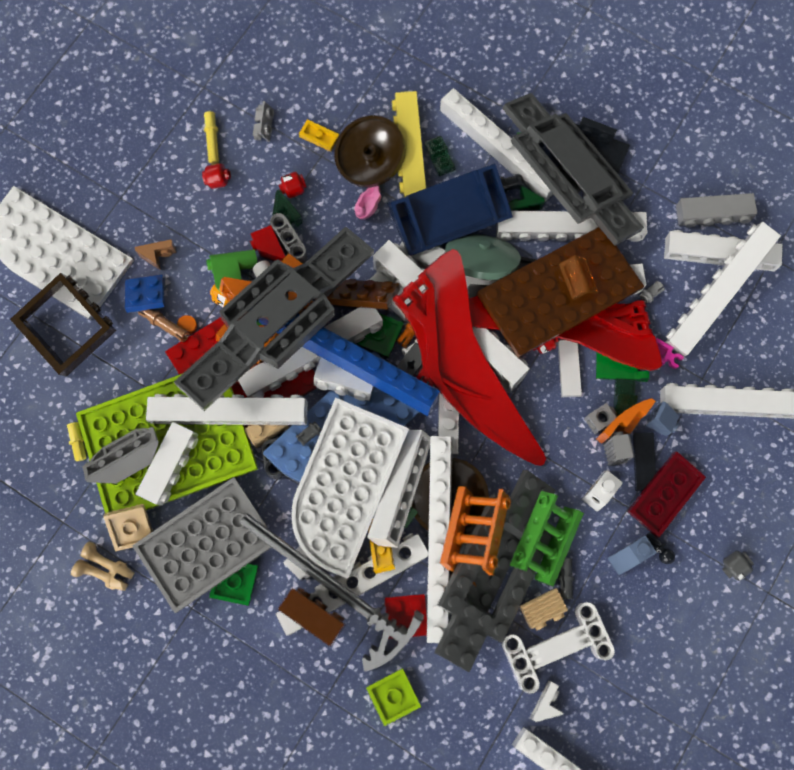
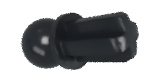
M653 532L647 533L645 536L656 552L659 553L660 561L664 564L673 563L675 553L669 548H664L666 543H662Z

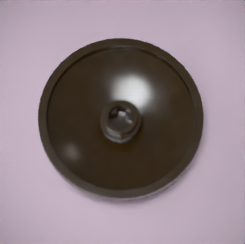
M369 115L358 118L346 126L339 135L334 150L335 164L341 175L355 186L371 188L382 185L393 178L402 166L406 151L405 140L398 127L385 117Z
M452 457L451 514L458 486L466 487L473 494V497L489 498L487 483L479 470L467 461ZM430 462L423 467L411 507L418 512L415 515L416 520L427 531H429ZM472 505L469 515L481 516L486 506ZM467 524L464 534L472 531L477 524Z

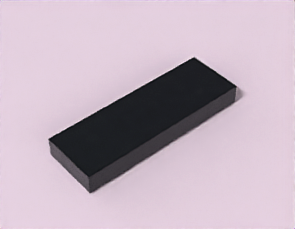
M634 432L635 491H643L656 475L654 433Z

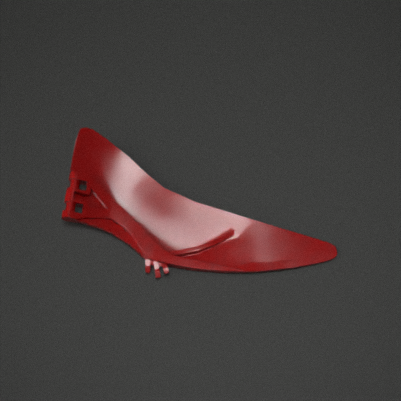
M451 249L417 276L418 279L416 281H411L403 288V292L400 295L392 298L406 316L418 341L422 369L416 378L420 380L424 376L422 382L426 384L429 382L428 385L431 387L434 385L447 402L486 437L514 455L534 465L542 466L546 461L543 450L485 359L473 333L468 290L461 255L457 250ZM423 285L425 289L421 292L419 288ZM409 298L411 302L406 305L404 301Z
M478 296L469 298L472 327L499 330ZM638 300L629 304H615L556 337L579 343L616 362L637 369L653 371L658 370L662 366L655 336H653L652 329L649 327L651 323L648 312L645 311V300Z

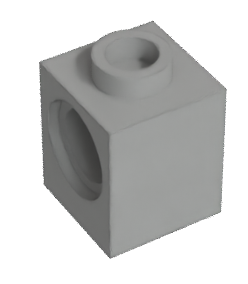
M605 403L587 415L584 420L596 435L617 418V413L612 406H608ZM598 414L605 415L606 422H601Z

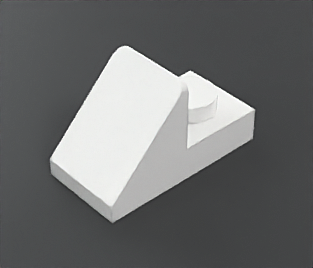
M551 681L547 682L530 719L538 722L564 714L550 706L551 701L554 703L558 697V685Z

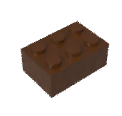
M300 587L298 589L292 588L277 610L328 646H332L346 626L343 622L345 618L337 612L333 611L332 614L326 610L328 606L317 599L315 602L309 598L311 594Z

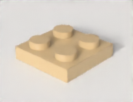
M144 504L104 513L103 518L115 552L132 548V545L153 532Z

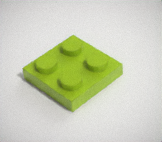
M403 668L366 687L384 726L421 707Z

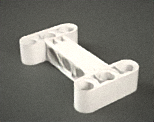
M588 602L580 603L575 608V615L580 624L579 626L525 649L522 640L517 635H506L502 647L521 690L530 694L536 692L539 688V680L534 670L590 646L593 655L597 659L610 660L613 657L614 647L593 604ZM584 606L590 609V615L587 618L581 613ZM593 625L599 629L596 637L590 634V628ZM510 638H514L517 641V646L514 650H510L507 647V641ZM601 645L607 647L608 651L605 656L599 654V647ZM522 657L525 660V666L522 669H517L515 661ZM528 677H531L534 681V685L530 689L524 687V680Z

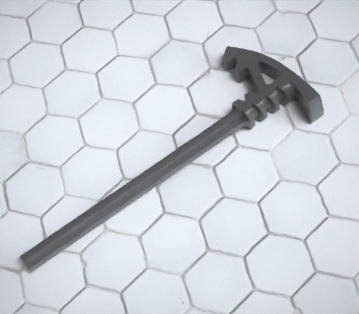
M248 513L241 520L240 523L366 617L369 626L375 624L377 632L380 630L384 631L380 646L376 647L372 644L369 649L371 657L364 654L362 658L365 672L378 668L394 658L419 628L424 615L418 610H415L408 628L403 624L397 626L396 619L389 620L388 613L381 614L380 607L373 608ZM389 636H391L397 643L389 651H386Z

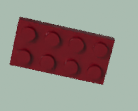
M675 451L627 512L647 530L653 532L656 537H660L706 476Z

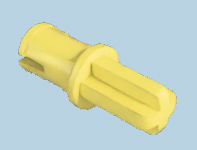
M79 422L70 423L67 425L70 437L69 445L72 446L75 461H83L87 456Z

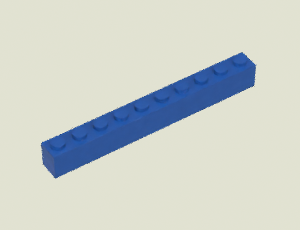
M297 313V315L294 316L288 323H286V324L283 326V328L280 329L277 333L280 334V333H281L287 326H289L300 314ZM259 318L260 324L264 326L268 324L269 321L266 318ZM324 327L302 346L426 416L429 415L438 400L439 390Z

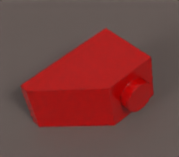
M271 225L250 233L253 239L250 241V244L255 251H258L261 257L272 261H282L285 258Z

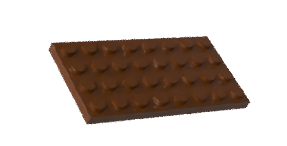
M600 227L479 290L477 296L517 358L642 290L644 285L618 247L614 246Z

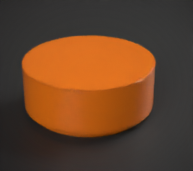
M184 315L177 322L178 326L190 333L189 335L193 334L197 329V322L192 316Z

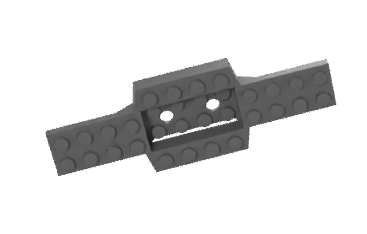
M344 227L302 265L293 268L279 260L273 262L219 311L221 319L228 328L220 341L174 381L175 385L205 411L259 360L279 369L335 316V309L327 297L374 254V249L350 229ZM291 291L295 292L297 298L295 300H288L285 297L286 294ZM313 298L316 300L264 348V344L310 303ZM259 318H266L269 322L265 327H260L257 325V320Z

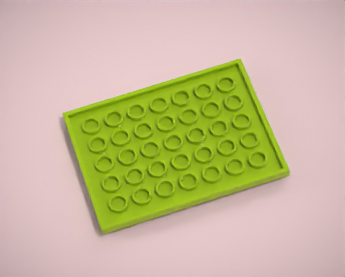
M182 374L77 412L76 416L89 460L101 448L131 431L140 428L148 429L150 427L155 429L159 442L155 452L156 455L171 424H151L146 421L148 397H155V394H164L167 397H174L175 394L186 395L174 383ZM232 387L222 394L225 398H232V395H234ZM178 424L199 434L197 437L198 442L195 448L191 449L187 464L181 468L179 472L180 478L170 490L171 496L166 503L228 481L233 477L236 478L258 470L244 425ZM150 465L118 483H96L105 513L144 504L146 510L160 506L136 495Z

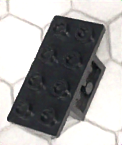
M582 117L580 125H577L578 128L618 174L630 145L614 139L617 129Z

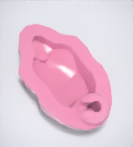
M379 186L368 188L360 195L355 204L357 218L364 220L376 212L382 197Z

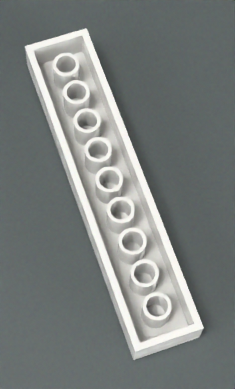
M388 240L373 255L374 269L392 282L399 283L401 288H405L411 281H416L418 279L417 276L425 269H420L416 265V261L410 255L406 256L397 243L393 244ZM423 285L419 288L422 292L425 289ZM472 327L485 359L503 388L510 394L530 369L528 363L521 357L517 358L513 354L512 348L507 344L501 343L499 341L500 338L493 331L489 332L485 328Z

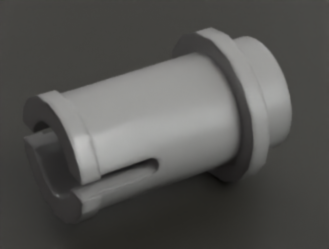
M656 281L648 289L641 291L640 298L645 300V303H651L653 298L663 292L665 288L661 282Z

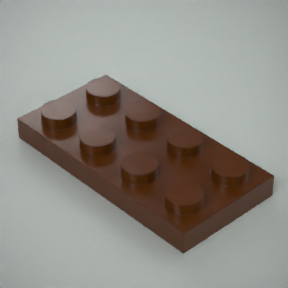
M346 279L327 299L331 305L389 309L393 302L392 298L400 291V285L391 281L377 282L373 280Z

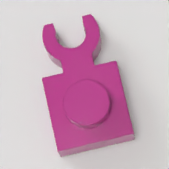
M657 338L656 341L661 354L662 365L667 361L671 368L677 369L679 365L674 362V359L676 358L681 361L684 357L679 353L673 354L672 350L674 347Z

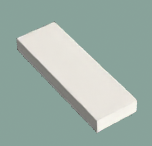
M560 340L558 342L561 397H581L578 343Z

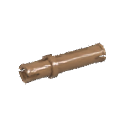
M153 309L138 312L140 316L149 320L150 324L153 326L157 325L181 342H185L189 336L187 335L190 333L165 318L161 312H156Z

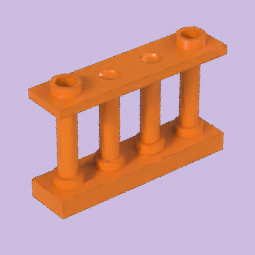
M458 486L440 564L447 570L454 571L458 563L482 565V569L489 575L494 574V569L498 565L497 555L507 509L511 505L510 497L503 489H499L497 498L473 497V494L466 487ZM472 505L495 506L493 517L469 515L470 507ZM467 524L491 526L489 537L464 535L465 527ZM463 543L487 546L483 557L460 554L461 545Z

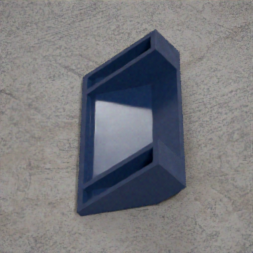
M495 163L387 203L397 231L410 256L513 217Z

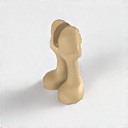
M88 541L81 551V557L98 563L107 568L109 572L100 570L88 562L79 559L74 564L71 575L73 577H80L84 574L91 575L104 581L105 586L111 590L125 591L129 584L115 578V575L118 573L123 577L132 579L134 572L127 567L126 563L122 561L113 562L99 554L96 545Z

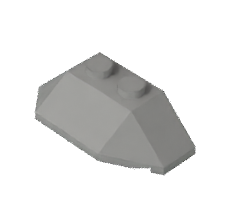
M153 427L135 429L101 448L91 458L89 463L83 466L85 480L93 483H118L150 465L159 443L155 429Z

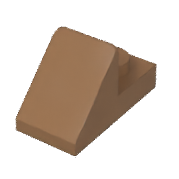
M172 240L135 247V251L140 258L161 270L160 256L169 257L177 253Z

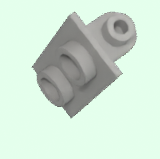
M263 101V105H258L256 108L255 122L260 123L254 124L253 136L255 140L259 141L261 138H264L270 142L274 109L265 101Z

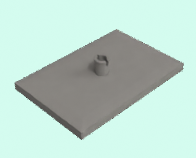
M235 477L132 545L175 614L272 548L240 523L248 513L268 528Z

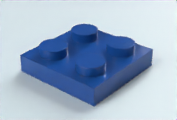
M162 274L125 280V310L127 313L165 307L164 277Z

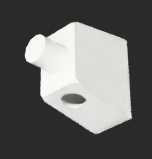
M605 470L582 500L598 512L609 502L623 482L608 470Z

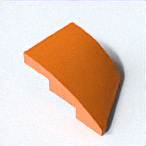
M651 398L628 408L612 421L596 440L602 444L614 431L630 435L656 401Z

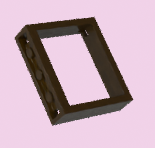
M60 273L10 320L58 375L67 377L117 330L112 326V320L100 313L102 309L95 302L92 303L88 299L90 297L84 289H79L76 286L77 281L70 275L66 276ZM62 286H65L102 327L65 362L59 358L26 320Z

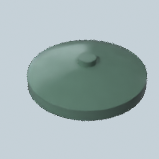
M468 234L449 241L446 245L445 253L451 249L459 252L465 275L469 277L498 280L519 269L521 257L518 250L510 243L497 237L483 234Z

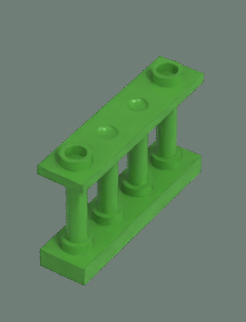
M541 491L510 566L527 571L529 567L537 572L535 580L554 587L584 513L569 507L560 508L555 504L558 498L556 494ZM551 512L560 516L556 528L548 523ZM544 530L553 535L548 546L540 542ZM536 549L545 553L541 564L532 560Z

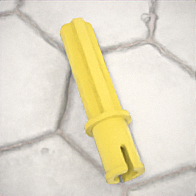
M207 111L204 113V132L206 133L208 162L217 164L219 163L218 127H216L215 113Z

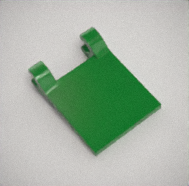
M596 352V379L648 382L649 371L638 372L637 368L616 362Z

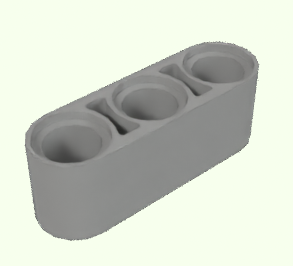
M281 213L274 214L270 219V223L277 239L287 254L289 253L304 264L307 261L305 246L287 218ZM277 223H284L281 227H276ZM288 237L293 238V240L289 242L285 241V239ZM296 252L303 253L301 256H294Z

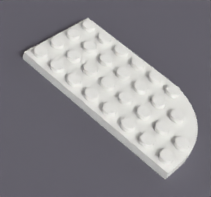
M15 186L12 187L0 203V260L15 274L41 290L60 273L66 276L70 275L77 281L76 286L79 289H84L90 297L88 299L101 307L134 262L128 255ZM62 286L52 296L90 321L93 318L65 286Z
M335 398L296 490L291 515L295 537L304 553L321 568L348 579L409 428L338 398Z

